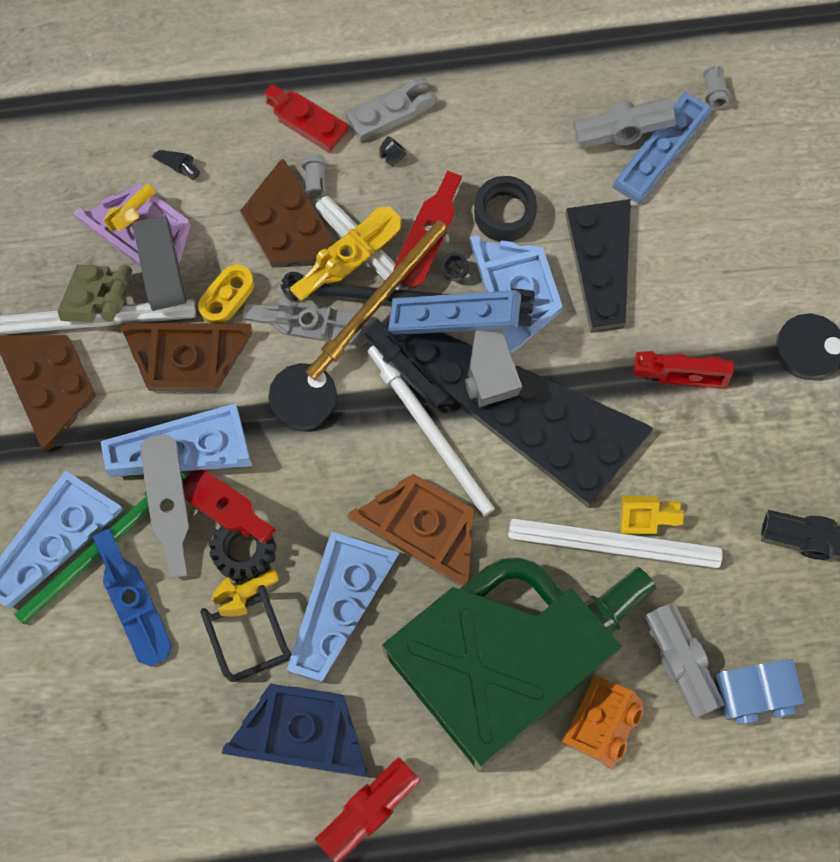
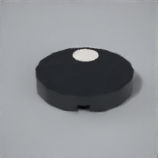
M812 313L797 315L788 320L777 334V359L787 372L797 378L824 379L834 373L840 365V329L834 322L821 315Z
M298 363L288 366L276 375L270 385L268 399L272 413L277 420L292 430L308 431L319 428L336 409L338 395L334 380L326 371L316 381L305 373L312 364Z

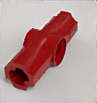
M398 757L370 785L367 783L343 806L344 810L315 840L334 862H340L356 848L357 844L366 835L371 836L394 813L393 809L421 780Z

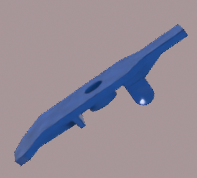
M110 529L92 536L105 565V571H103L105 589L131 643L137 661L152 667L168 659L173 646L137 566L122 557ZM129 590H133L136 593V599L131 604H127L124 601V594Z

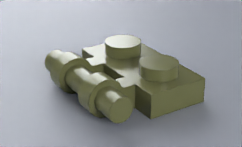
M77 264L57 311L60 320L94 323L97 313H100L103 320L113 321L116 314L122 310L124 304L122 297L131 286V267L121 265L118 272L112 275L109 266Z

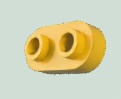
M239 264L226 267L202 295L198 308L206 323H227L250 296L254 289V280L247 267ZM237 282L243 283L240 288L232 287ZM216 307L223 308L222 311L218 314L212 313L213 309Z

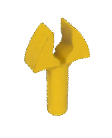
M145 184L123 206L112 207L103 220L110 231H113L115 228L120 231L140 217L136 211L155 194V189L150 184Z
M270 569L242 585L231 584L229 577H227L213 593L212 600L214 605L223 602L226 598H233L230 603H226L218 608L220 615L224 617L248 614L245 607L247 598L258 593L259 585H264L267 588L278 582L279 575L274 569Z

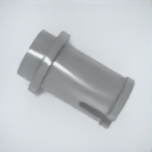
M716 65L708 67L703 72L707 88L705 100L711 108L720 109L728 105L731 92L726 88L723 67L718 66L717 74Z
M309 154L302 163V168L306 172L305 194L311 198H321L326 195L325 170L328 168V163L321 154Z

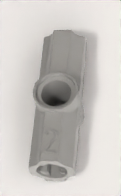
M669 97L636 106L629 101H620L610 106L607 113L573 121L580 149L611 141L618 145H630L639 140L643 133L676 126L674 108Z
M675 602L646 614L647 624L661 650L660 659L671 681L677 683L693 718L695 719L724 706L722 697L708 671L709 662L705 651L699 641L691 637Z

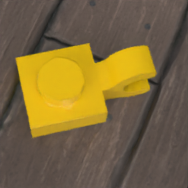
M622 496L620 531L622 534H657L658 524L683 525L684 510H680L681 502L669 500L660 504L658 496Z

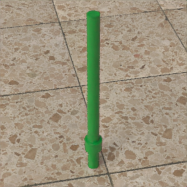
M181 472L183 482L187 477ZM146 492L144 493L146 497L110 528L116 542L149 513ZM94 542L14 614L22 624L25 625L101 556L96 543Z

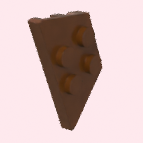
M284 159L277 163L240 210L243 220L272 268L288 267L292 264L313 266V262H316L317 254L322 249H328L335 243Z
M120 324L122 333L126 338L149 391L218 392L253 331L251 324Z
M68 335L0 336V355L41 448L45 452L49 451L54 446L53 440L65 427L69 428L74 423L78 413L86 408L97 395Z

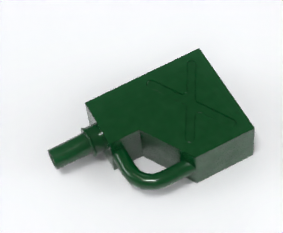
M520 557L502 558L486 566L461 588H450L382 644L386 659L479 773L616 655L622 645L612 634L621 629L619 621L654 592L656 585L643 569L635 567L600 597L591 595L590 599L584 603L572 588L565 592L553 577L536 562ZM508 579H519L532 586L548 607L538 616L489 600L484 598V596Z

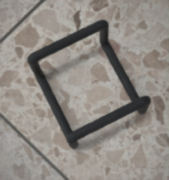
M264 585L258 586L260 595L246 600L245 607L263 602L283 654L233 675L228 669L212 625V621L224 616H221L219 611L211 614L206 608H202L200 611L221 672L230 682H236L291 658L292 653L287 647L271 605L269 593Z

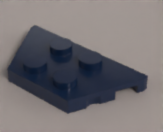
M270 683L259 698L258 704L253 710H250L241 722V727L222 749V754L364 778H366L367 774L345 697L340 694Z

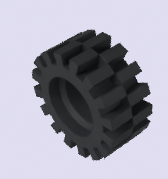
M223 526L218 530L216 528L213 529L211 533L213 540L209 539L208 544L211 548V551H209L210 558L226 578L228 576L235 582H238L240 579L245 583L250 581V578L261 575L264 570L268 571L271 569L270 563L275 561L276 556L274 552L277 551L273 535L263 544L249 534L256 541V551L251 558L239 561L231 557L229 549L232 541L242 536V534L237 530L228 531Z

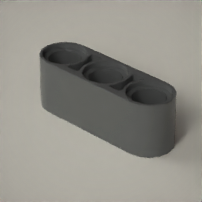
M162 215L133 222L145 289L152 311L186 304L184 286L167 216Z

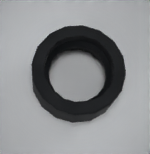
M497 176L486 181L479 188L475 197L474 217L480 232L485 236L499 242L501 240L513 242L524 237L532 229L536 218L537 200L530 185L522 179L513 176ZM509 195L523 203L525 212L523 217L515 222L501 223L487 215L486 205L494 197Z

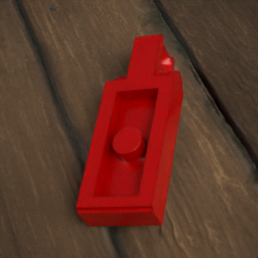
M273 84L264 92L267 100L266 104L274 108L273 113L279 118L280 123L328 153L332 151L349 130L346 122L299 93L289 90L286 94L284 90Z
M653 351L636 352L634 359V376L658 378V383L725 389L734 372V361L723 360L719 357H707L704 359L692 358L684 354H672L669 356L656 355Z

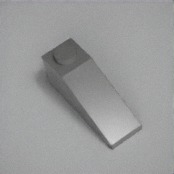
M502 329L477 330L474 332L469 378L465 379V384L470 399L476 398L479 407L517 396L522 388Z

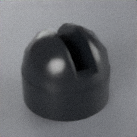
M390 136L385 138L379 148L380 158L383 159L388 155L385 162L390 165L397 164L407 154L404 147Z
M453 252L444 257L441 268L448 279L459 281L468 274L469 264L464 255ZM451 262L462 270L460 274L448 267Z

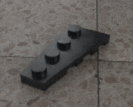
M631 199L566 208L565 216L591 333L624 328L626 323Z

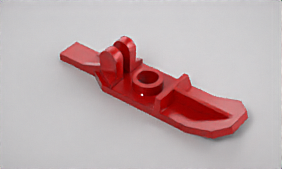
M447 170L437 193L423 202L393 271L428 232L425 230L426 227L433 226L439 220L449 228L455 213L452 201L462 180V175ZM446 232L400 284L416 288L425 283Z
M195 470L182 482L185 500L228 531L237 530L246 538L250 534L263 544L276 531L273 526L255 515L253 503L248 498L205 470Z

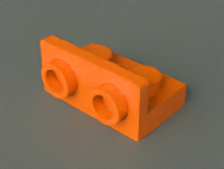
M594 675L562 742L567 747L599 761L604 767L612 770L615 763L619 762L626 752V740L632 728H635L641 721L643 715L642 700L634 691Z

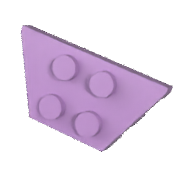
M141 184L130 187L119 195H111L101 199L103 204L86 211L80 208L73 213L76 220L141 268L133 223L120 231L116 228L110 231L103 221L105 215L112 207L123 206L143 187ZM153 195L136 211L140 216L136 221L166 215L172 231L178 263L180 264L191 227L190 222L167 203Z

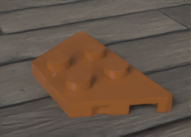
M415 474L400 481L395 488L383 491L375 496L373 501L358 510L357 508L353 509L348 514V519L460 587L468 582L474 509Z

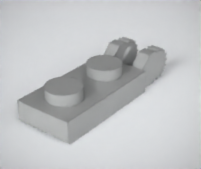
M419 77L408 81L404 87H398L346 111L345 115L358 140L364 142L416 118L417 114L433 107L438 99L433 92H428L418 96L413 102L410 101V98L421 94L428 87L426 79Z

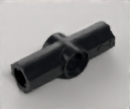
M772 510L766 512L761 527V542L800 550L799 553L802 556L810 559L830 560L834 558L840 560V526H837L838 523L835 520L823 516H807L803 518Z

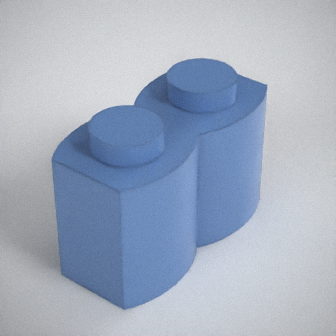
M793 659L729 670L715 675L719 694L725 704L722 706L725 719L736 718L737 725L760 721L758 714L772 711L774 718L797 714L795 707L805 704Z

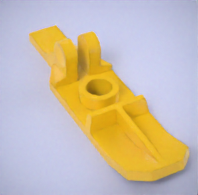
M390 206L378 207L354 229L351 228L344 237L331 247L322 249L316 256L314 267L306 276L291 286L290 291L302 301L324 283L341 281L386 246L401 231L402 218ZM348 250L352 254L345 257L341 255V252Z

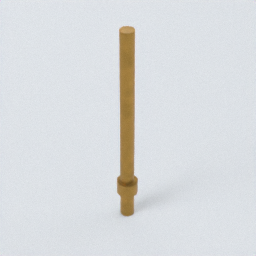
M436 221L333 340L329 339L321 348L322 353L305 372L309 377L316 381L332 362L336 363L345 353L343 349L447 231L448 228L443 222Z

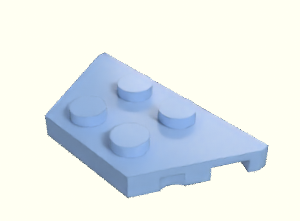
M480 236L470 237V245L485 290L488 289L489 292L511 291L514 288L535 292V300L530 302L534 305L533 313L527 314L532 317L531 325L518 326L516 329H502L509 351L512 354L562 311L563 306L543 247L532 245L519 246L514 242L501 240L500 244L481 241Z

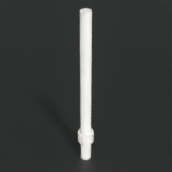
M372 346L368 353L381 370L380 376L388 387L392 386L482 516L485 517L492 513L495 508L406 384L402 375L390 363L386 364L382 360L383 356Z

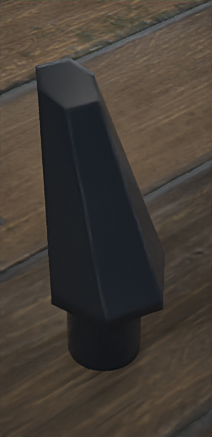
M158 150L152 156V158L172 168L175 172L179 174L184 172L191 180L196 179L200 174V170L192 163L194 157L190 154Z

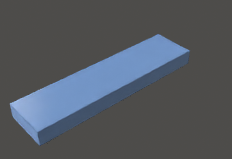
M684 92L673 106L676 126L654 131L613 183V189L639 205L711 112L712 108L687 92Z
M517 290L393 298L388 331L394 335L516 329L518 328L521 294Z

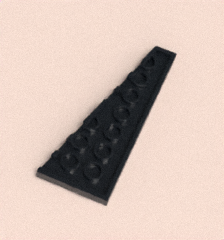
M388 321V323L384 326L387 331H388V328H389V321ZM389 332L399 342L403 341L406 344L405 349L450 394L448 396L450 400L587 508L590 507L653 430L651 426L517 365H515L522 385L519 395L479 407L476 398L470 399L465 384V379L469 378L472 345L443 332L399 335Z

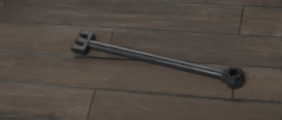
M288 272L282 278L283 284L280 286L286 299L300 301L290 291L291 286L289 284L301 280L304 277L303 274ZM324 283L307 297L317 295L368 300L378 288ZM512 288L511 290H517L521 294L518 326H530L532 317L527 314L533 313L534 305L530 302L535 300V292ZM395 289L385 302H392L393 298L452 294Z

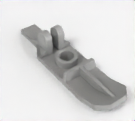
M280 299L278 306L245 303L242 320L270 324L283 335L327 342L329 339L333 340L356 312L334 310L331 307L321 308L297 304L287 299ZM307 317H312L315 319L314 322L309 325L304 324L303 320ZM370 318L347 345L363 346L368 340L363 337V334L375 321Z
M167 434L148 436L141 445V457L152 531L164 546L169 578L186 576L188 574L183 541L189 530V520L177 442ZM165 499H171L174 503V509L169 513L162 509V502Z

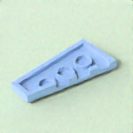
M236 403L100 441L105 470L109 477L144 474L141 445L148 436L167 434L177 442L180 471L252 466Z
M65 470L0 556V603L8 609L15 606L93 538L92 536L98 534L125 510L122 506Z
M331 531L286 672L322 683L397 559L399 552Z

